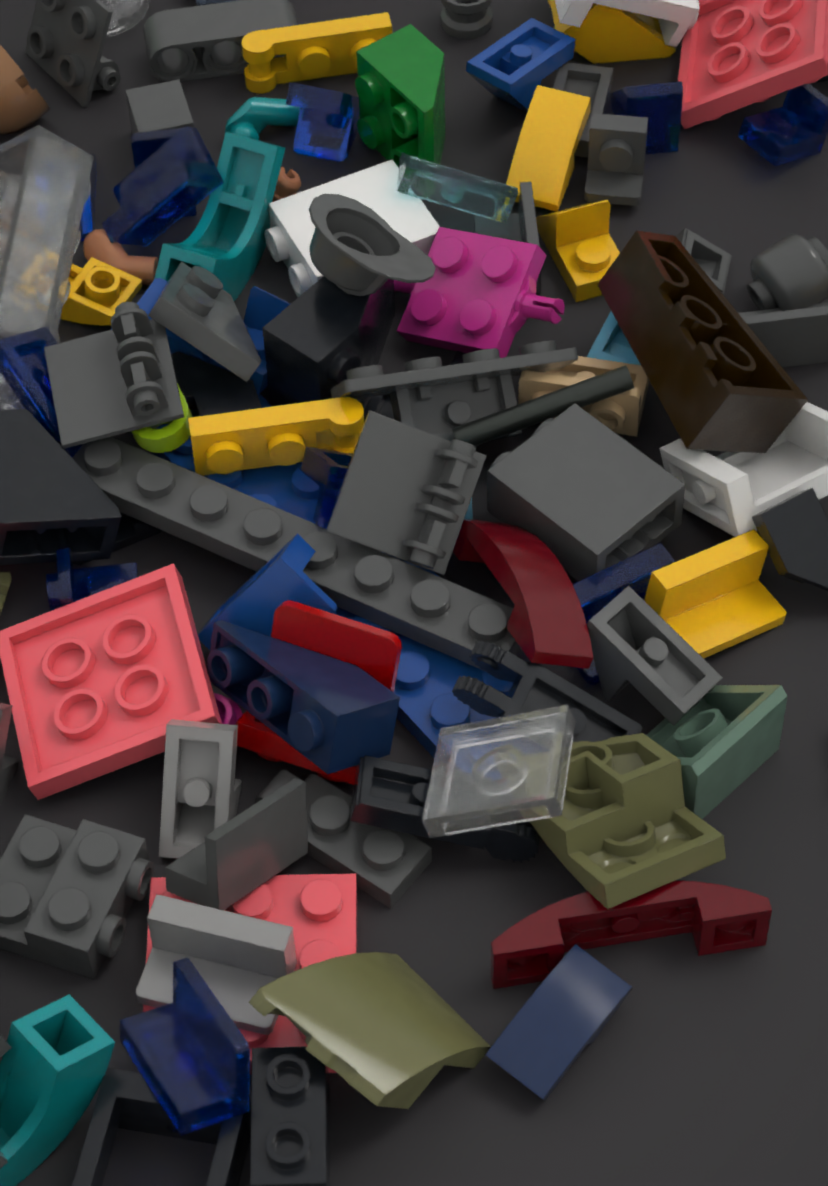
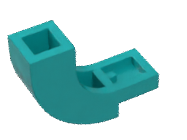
M225 132L211 193L198 225L186 240L177 244L163 243L155 278H162L168 282L182 261L191 268L199 266L213 273L222 282V289L228 292L235 301L255 272L266 248L265 230L271 228L269 203L273 201L286 148L239 134Z
M70 994L11 1022L7 1042L12 1048L2 1056L0 1062V1151L8 1160V1163L0 1169V1186H17L59 1146L91 1103L108 1068L115 1041Z

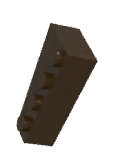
M636 230L597 285L686 449L766 453L808 401L807 397L676 236Z

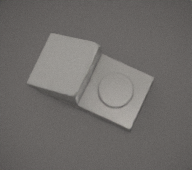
M171 719L166 724L159 857L179 859L205 842L206 835L236 816L242 781L235 779L238 725Z

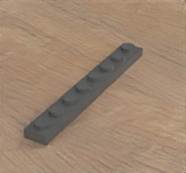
M113 437L84 443L72 457L117 505L121 513L256 572L298 533L316 551L303 569V572L336 603L337 607L478 669L480 667L475 665L469 656L476 642H480V640L494 643L514 655H517L521 649L506 628L513 608L385 553L326 532L324 527Z

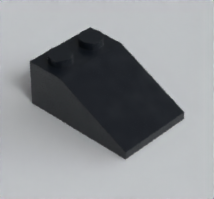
M323 276L263 327L269 402L271 406L331 399L330 389L347 380L346 371L364 366L378 365L395 316L394 280L389 279L376 293L356 296L347 294ZM366 398L357 399L364 407Z

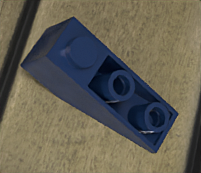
M223 620L214 622L210 653L207 659V670L211 683L325 773L331 774L359 764L360 758L365 755L375 758L390 755L400 700L399 696L356 665Z

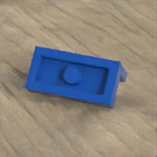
M297 533L213 613L198 633L199 640L210 650L214 622L221 620L271 637L274 612L287 600L335 614L337 610L336 603L303 572V569L316 551Z

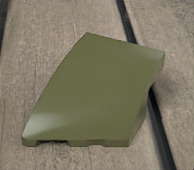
M644 733L610 737L609 739L597 742L578 741L561 744L560 755L554 757L520 761L515 750L495 754L497 770L527 819L565 868L607 909L726 859L724 835L685 807L680 759Z
M356 953L318 962L284 975L260 987L249 1001L264 1017L268 1014L286 1016L306 1036V1050L324 1065L337 1072L349 1085L374 1105L380 1107L409 1109L444 1065L474 1069L491 1048L398 954Z

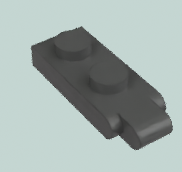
M281 770L255 798L256 803L294 778L301 779L287 770ZM310 774L304 780L306 782L307 855L336 874L356 873L357 887L391 909L432 862V847L408 833L350 821L353 797L318 775Z

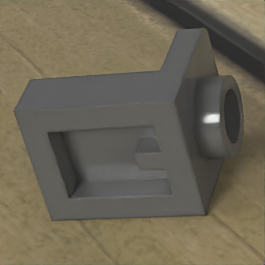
M592 113L589 128L585 201L597 202L608 200L610 204L638 206L640 204L645 171L648 117Z

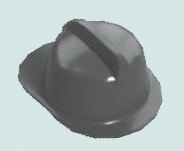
M322 194L313 199L309 207L311 221L316 228L309 246L311 261L324 277L336 284L337 287L347 294L365 296L376 293L389 279L407 283H423L433 278L436 268L431 258L416 245L393 230L371 208L355 199L339 194Z

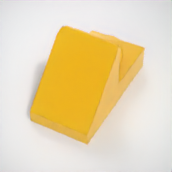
M608 200L587 203L536 217L538 233L575 302L602 296L597 284L620 254L609 234L611 204Z

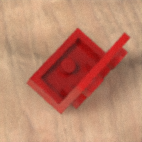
M292 600L284 601L275 610L271 637L356 665L394 693L402 649L401 640L395 633ZM248 711L236 721V725H238L237 746L254 751L266 760L284 761L314 771L326 780L347 782L354 785L358 765L327 774Z

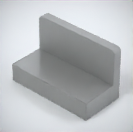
M156 894L147 917L153 947L136 988L138 1002L264 1035L270 1034L274 1029L278 1015L268 1014L264 1017L249 1001L260 987L294 972L297 960L293 927Z

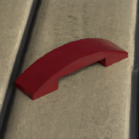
M464 518L453 553L458 560L485 563L513 601L515 606L506 628L530 662L589 669L593 660V652L586 619L573 584L554 553L537 536L524 528L511 524Z
M675 880L609 909L587 891L550 904L528 915L491 942L493 989L544 981L562 960L563 953L569 952L575 944L584 950L692 932L698 956L764 946L767 942L772 914L769 898L747 890L699 881Z

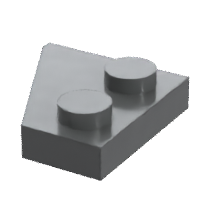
M181 261L148 316L248 382L262 360L232 296L222 289V282L213 273L199 266L191 268Z

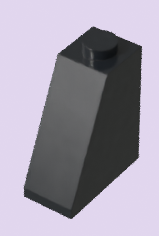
M27 409L0 410V565L110 559L121 520V514L117 505Z

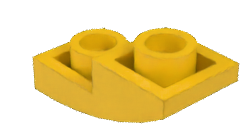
M537 85L514 152L504 190V199L519 203V183L531 182L534 206L555 212L559 210L574 171V154L591 112V97Z
M40 250L12 286V302L58 319L81 324L106 326L111 325V318L119 304L133 300L142 288V279L93 257L81 268Z

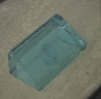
M403 152L399 159L397 191L400 193L506 223L518 195L517 187Z

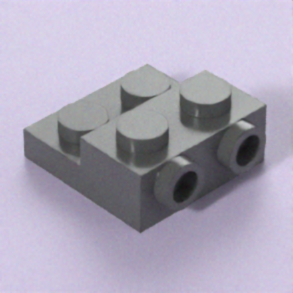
M25 814L0 859V949L95 979L105 957L113 958L121 947L126 932L125 917L133 901L143 900L149 891L150 878L154 876L155 866L154 862L149 860L146 839L82 819L78 829L74 830Z

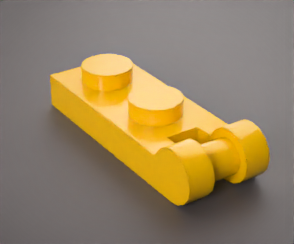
M389 13L259 30L246 34L242 39V55L244 60L249 63L244 69L245 86L253 93L264 94L272 91L277 84L357 73L356 51L392 33ZM283 54H284L283 57H276V58H274V56H276V55H283Z
M339 397L188 418L195 473L202 476L230 474L241 470L278 465L289 466L300 462L332 458L336 463L349 465L364 425V408L357 399Z

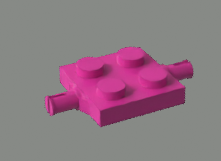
M439 227L428 253L436 268L433 278L423 283H407L394 280V291L410 294L409 302L397 332L407 341L464 353L496 348L499 351L500 358L507 357L516 333L526 323L527 319L532 318L558 324L562 319L558 314L564 315L565 307L562 299L536 295V282L547 257L537 244Z

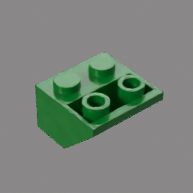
M409 24L356 51L358 77L355 79V87L359 95L360 114L357 129L362 141L368 148L376 149L388 161L393 159L405 178L427 196L435 191L446 137L444 52L412 24Z

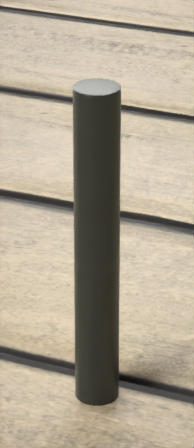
M625 365L452 428L455 439L478 446L541 423L549 418L557 417L574 403L582 408L634 389V384Z

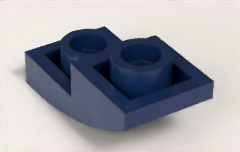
M575 944L535 990L485 1055L546 1101L587 1044L591 1045L633 987Z

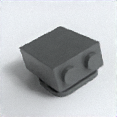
M575 403L556 418H549L541 423L533 436L512 452L502 453L487 470V511L502 523L516 525L537 536L557 557L571 582L579 581L594 594H597L682 523L685 484Z

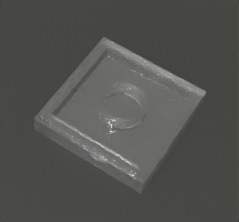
M569 705L440 728L422 816V822L429 837H440L562 816L575 729V720Z

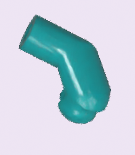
M249 98L227 120L225 132L259 140V134L267 125L296 127L300 119V104L298 100Z

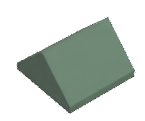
M716 685L676 725L673 726L665 718L647 734L649 738L680 759L685 807L701 819L707 816L779 750L788 697L782 685Z

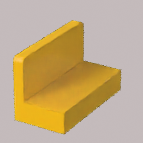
M755 529L653 571L644 599L703 659L782 625L787 614L786 610L759 581L769 545Z

